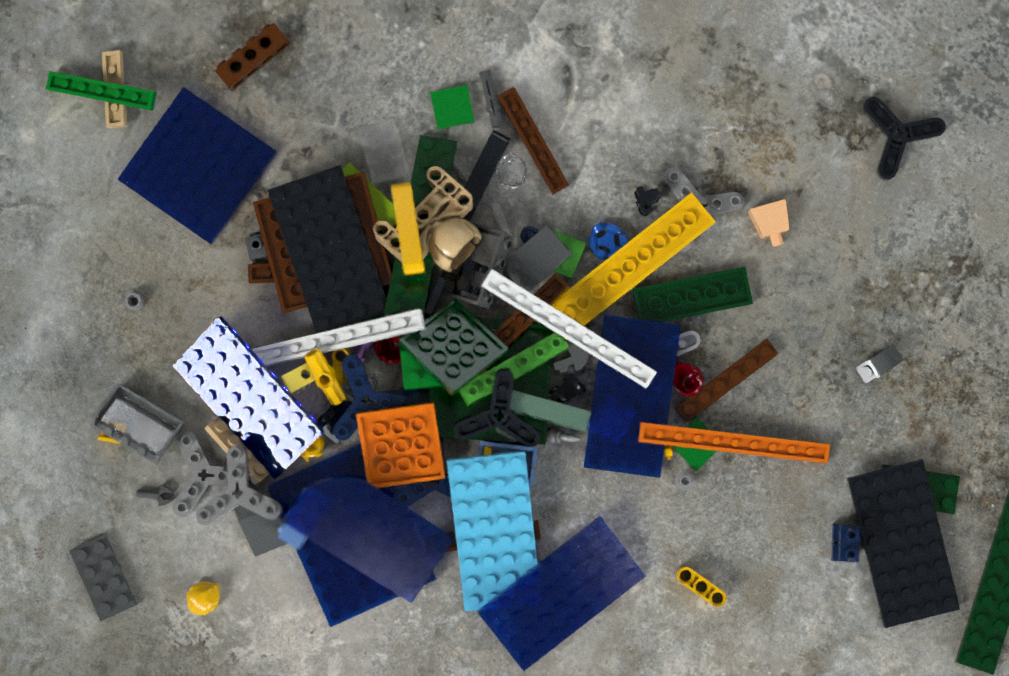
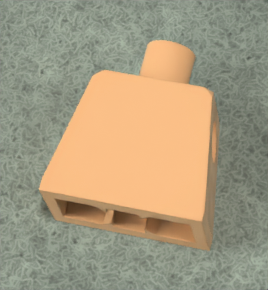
M785 199L755 207L748 211L761 239L770 237L773 247L784 244L781 233L789 230Z

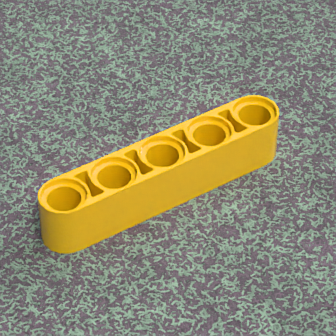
M411 182L391 185L404 273L409 275L425 272Z

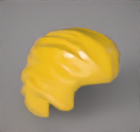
M201 581L189 589L186 599L187 607L191 613L206 615L214 611L220 600V589L217 582Z

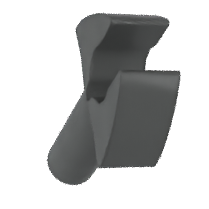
M160 485V490L158 491L137 490L136 496L139 498L156 499L159 502L158 506H164L173 500H165L160 495L165 492H174L168 487Z

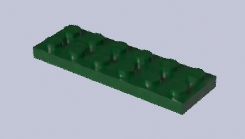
M746 267L632 289L640 327L753 304Z

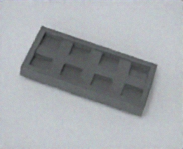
M106 534L69 551L100 621L137 605Z

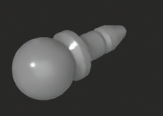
M547 429L546 442L550 444L555 442L560 444L561 441L574 442L580 439L576 435L562 433V430Z

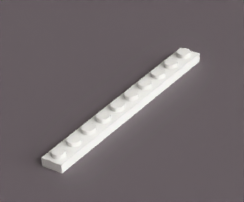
M491 269L483 282L482 287L641 386L647 388L657 373L649 366L495 270Z
M421 309L241 351L242 370L246 372L301 359L310 350L320 348L322 353L424 330L423 312Z

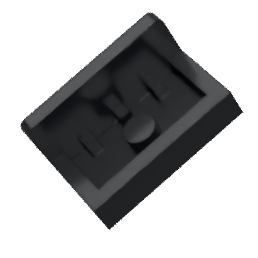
M345 400L338 405L330 404V408L319 416L315 424L322 433L336 444L339 440L334 436L333 428L350 406Z

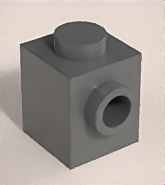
M260 232L250 233L249 237L245 238L250 261L255 262L268 259Z

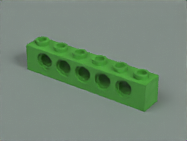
M555 332L476 377L458 392L467 407L492 394L494 375L497 370L501 368L510 369L514 374L515 381L567 351L569 345L563 336Z

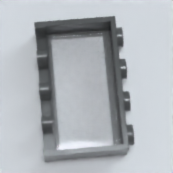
M472 223L479 230L481 239L475 245V250L467 260L470 259L489 267L486 274L481 273L482 269L475 273L472 286H474L473 290L476 287L480 288V294L477 296L458 289L456 284L452 293L443 290L442 294L489 309L494 293L482 287V284L491 269L499 274L502 273L506 265L508 253L512 248L514 237L504 231ZM461 266L458 275L451 273L449 276L450 281H458L462 277L464 267Z
M119 383L92 416L91 426L156 465L180 432H182L184 422L178 416L169 414L161 406L154 405L146 397L139 396L128 386H123Z

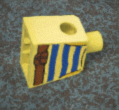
M305 363L281 376L280 382L290 398L316 383V377L308 363ZM307 374L309 378L304 379L301 375Z

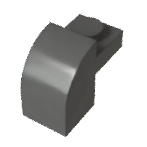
M568 341L569 348L567 350L570 357L553 363L555 371L559 370L560 373L571 370L570 366L573 365L577 372L587 363L589 353Z
M892 344L872 358L856 366L855 369L866 384L897 366L903 361V358L894 344Z

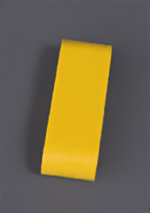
M682 566L677 569L675 576L681 584L715 607H721L725 604L727 597L721 589L689 567ZM683 570L689 571L690 577L688 580H681L680 573ZM700 581H704L706 584V588L702 592H698L696 589V584ZM716 592H719L722 596L721 601L718 603L712 601V596Z

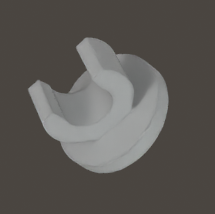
M682 471L676 475L675 484L680 490H689L694 485V477L691 473Z

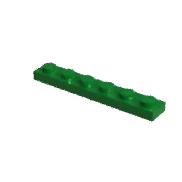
M49 71L45 89L52 92L150 111L154 109L157 92L52 71Z

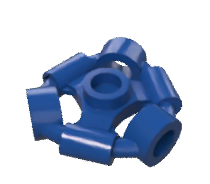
M600 222L591 229L592 233L589 236L590 249L593 250L594 256L605 261L627 244L626 233L620 230L619 226L611 222L609 224ZM603 229H607V233L604 236H596ZM619 234L620 246L615 245L614 235ZM599 246L606 247L607 249H609V253H606L597 248Z

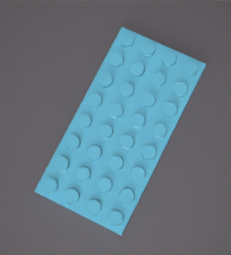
M525 450L447 459L465 611L541 603Z

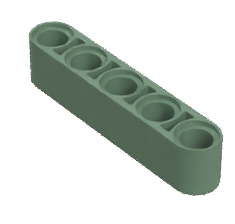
M512 391L510 410L514 413L587 432L591 412L518 391Z

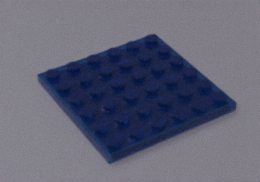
M183 87L117 180L212 245L274 158L277 151Z

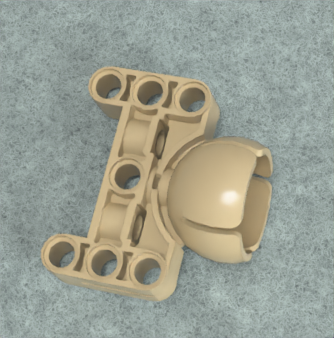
M433 166L427 171L429 186L434 190L415 208L422 256L424 259L430 252L432 259L440 268L451 272L463 264L475 250V245L480 242L481 234L472 223L463 219L473 208L472 195L442 168ZM434 175L441 176L438 180L431 179ZM448 187L455 189L451 193L445 191ZM463 199L469 201L466 205H461L459 202ZM422 214L428 215V218L425 220L419 219V216ZM378 221L373 228L376 240L402 262L400 247L392 246L394 242L399 241L398 229L393 228L386 221ZM381 229L388 230L385 235L378 234Z

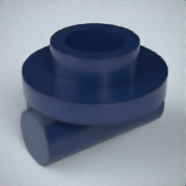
M524 226L520 234L522 242L526 243L539 231L533 226Z

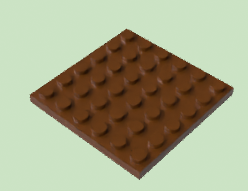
M365 172L345 176L382 286L390 285L392 271L385 247L375 238L373 228L378 220ZM270 197L255 201L253 206L282 313L306 308L307 304Z

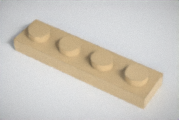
M120 50L102 52L103 81L124 85L123 52ZM105 102L106 128L127 127L126 106Z
M221 416L204 428L226 453L233 445H240L247 450L248 476L255 486L270 475L271 472Z

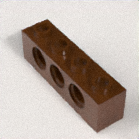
M275 23L264 26L258 36H252L247 40V45L242 49H236L231 54V58L227 61L223 60L217 65L215 72L231 91L235 90L290 45L289 40ZM270 40L271 44L269 47L264 48L261 46L263 41ZM255 52L256 57L254 59H247L248 53ZM235 64H241L239 71H232V67Z

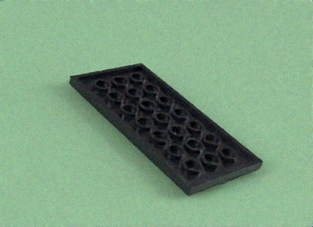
M341 165L267 190L316 334L350 326L384 314L387 298Z
M923 459L847 477L884 628L960 610Z

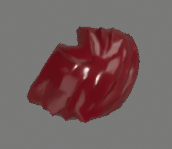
M398 336L374 342V351L380 361H384L387 364L401 362Z
M676 362L671 374V384L683 396H696L702 390L704 377L702 371L692 363Z

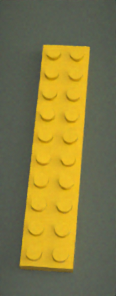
M691 192L568 289L552 307L585 327L713 226L716 221Z

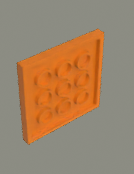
M434 402L356 413L368 489L445 479Z

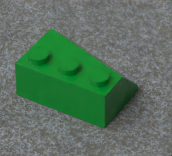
M406 334L398 335V338L401 339ZM399 345L404 391L442 387Z

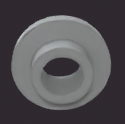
M133 291L126 295L124 303L128 309L136 311L142 308L144 298L140 293ZM133 298H137L138 300L137 304L133 305L131 302Z

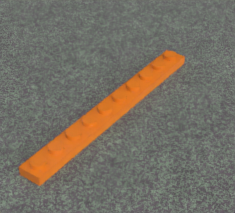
M640 422L638 442L828 463L830 444L645 422Z

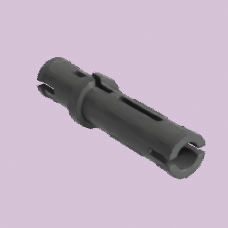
M485 70L480 72L479 75L487 104L486 112H489L492 128H499L504 126L500 113L501 105L497 101L491 70Z

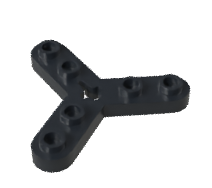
M870 97L863 104L865 114L887 137L877 167V175L882 180H891L896 175L906 143L939 137L946 129V124L941 118H930L902 124L878 97ZM897 130H899V133H908V135H903L900 138L901 140L898 137H894Z
M501 368L496 371L489 408L456 421L454 424V434L456 437L468 439L499 427L525 446L533 447L539 443V430L510 410L514 384V374L510 369ZM499 406H502L501 411L504 416L498 419L497 415L494 414H497Z

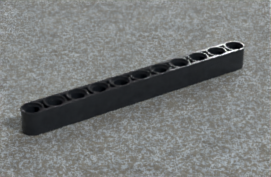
M495 130L492 131L464 186L472 195L473 200L472 210L463 218L469 222L511 139ZM463 199L459 203L461 205H466L469 201L467 199ZM435 262L426 306L438 278L442 277L445 272Z

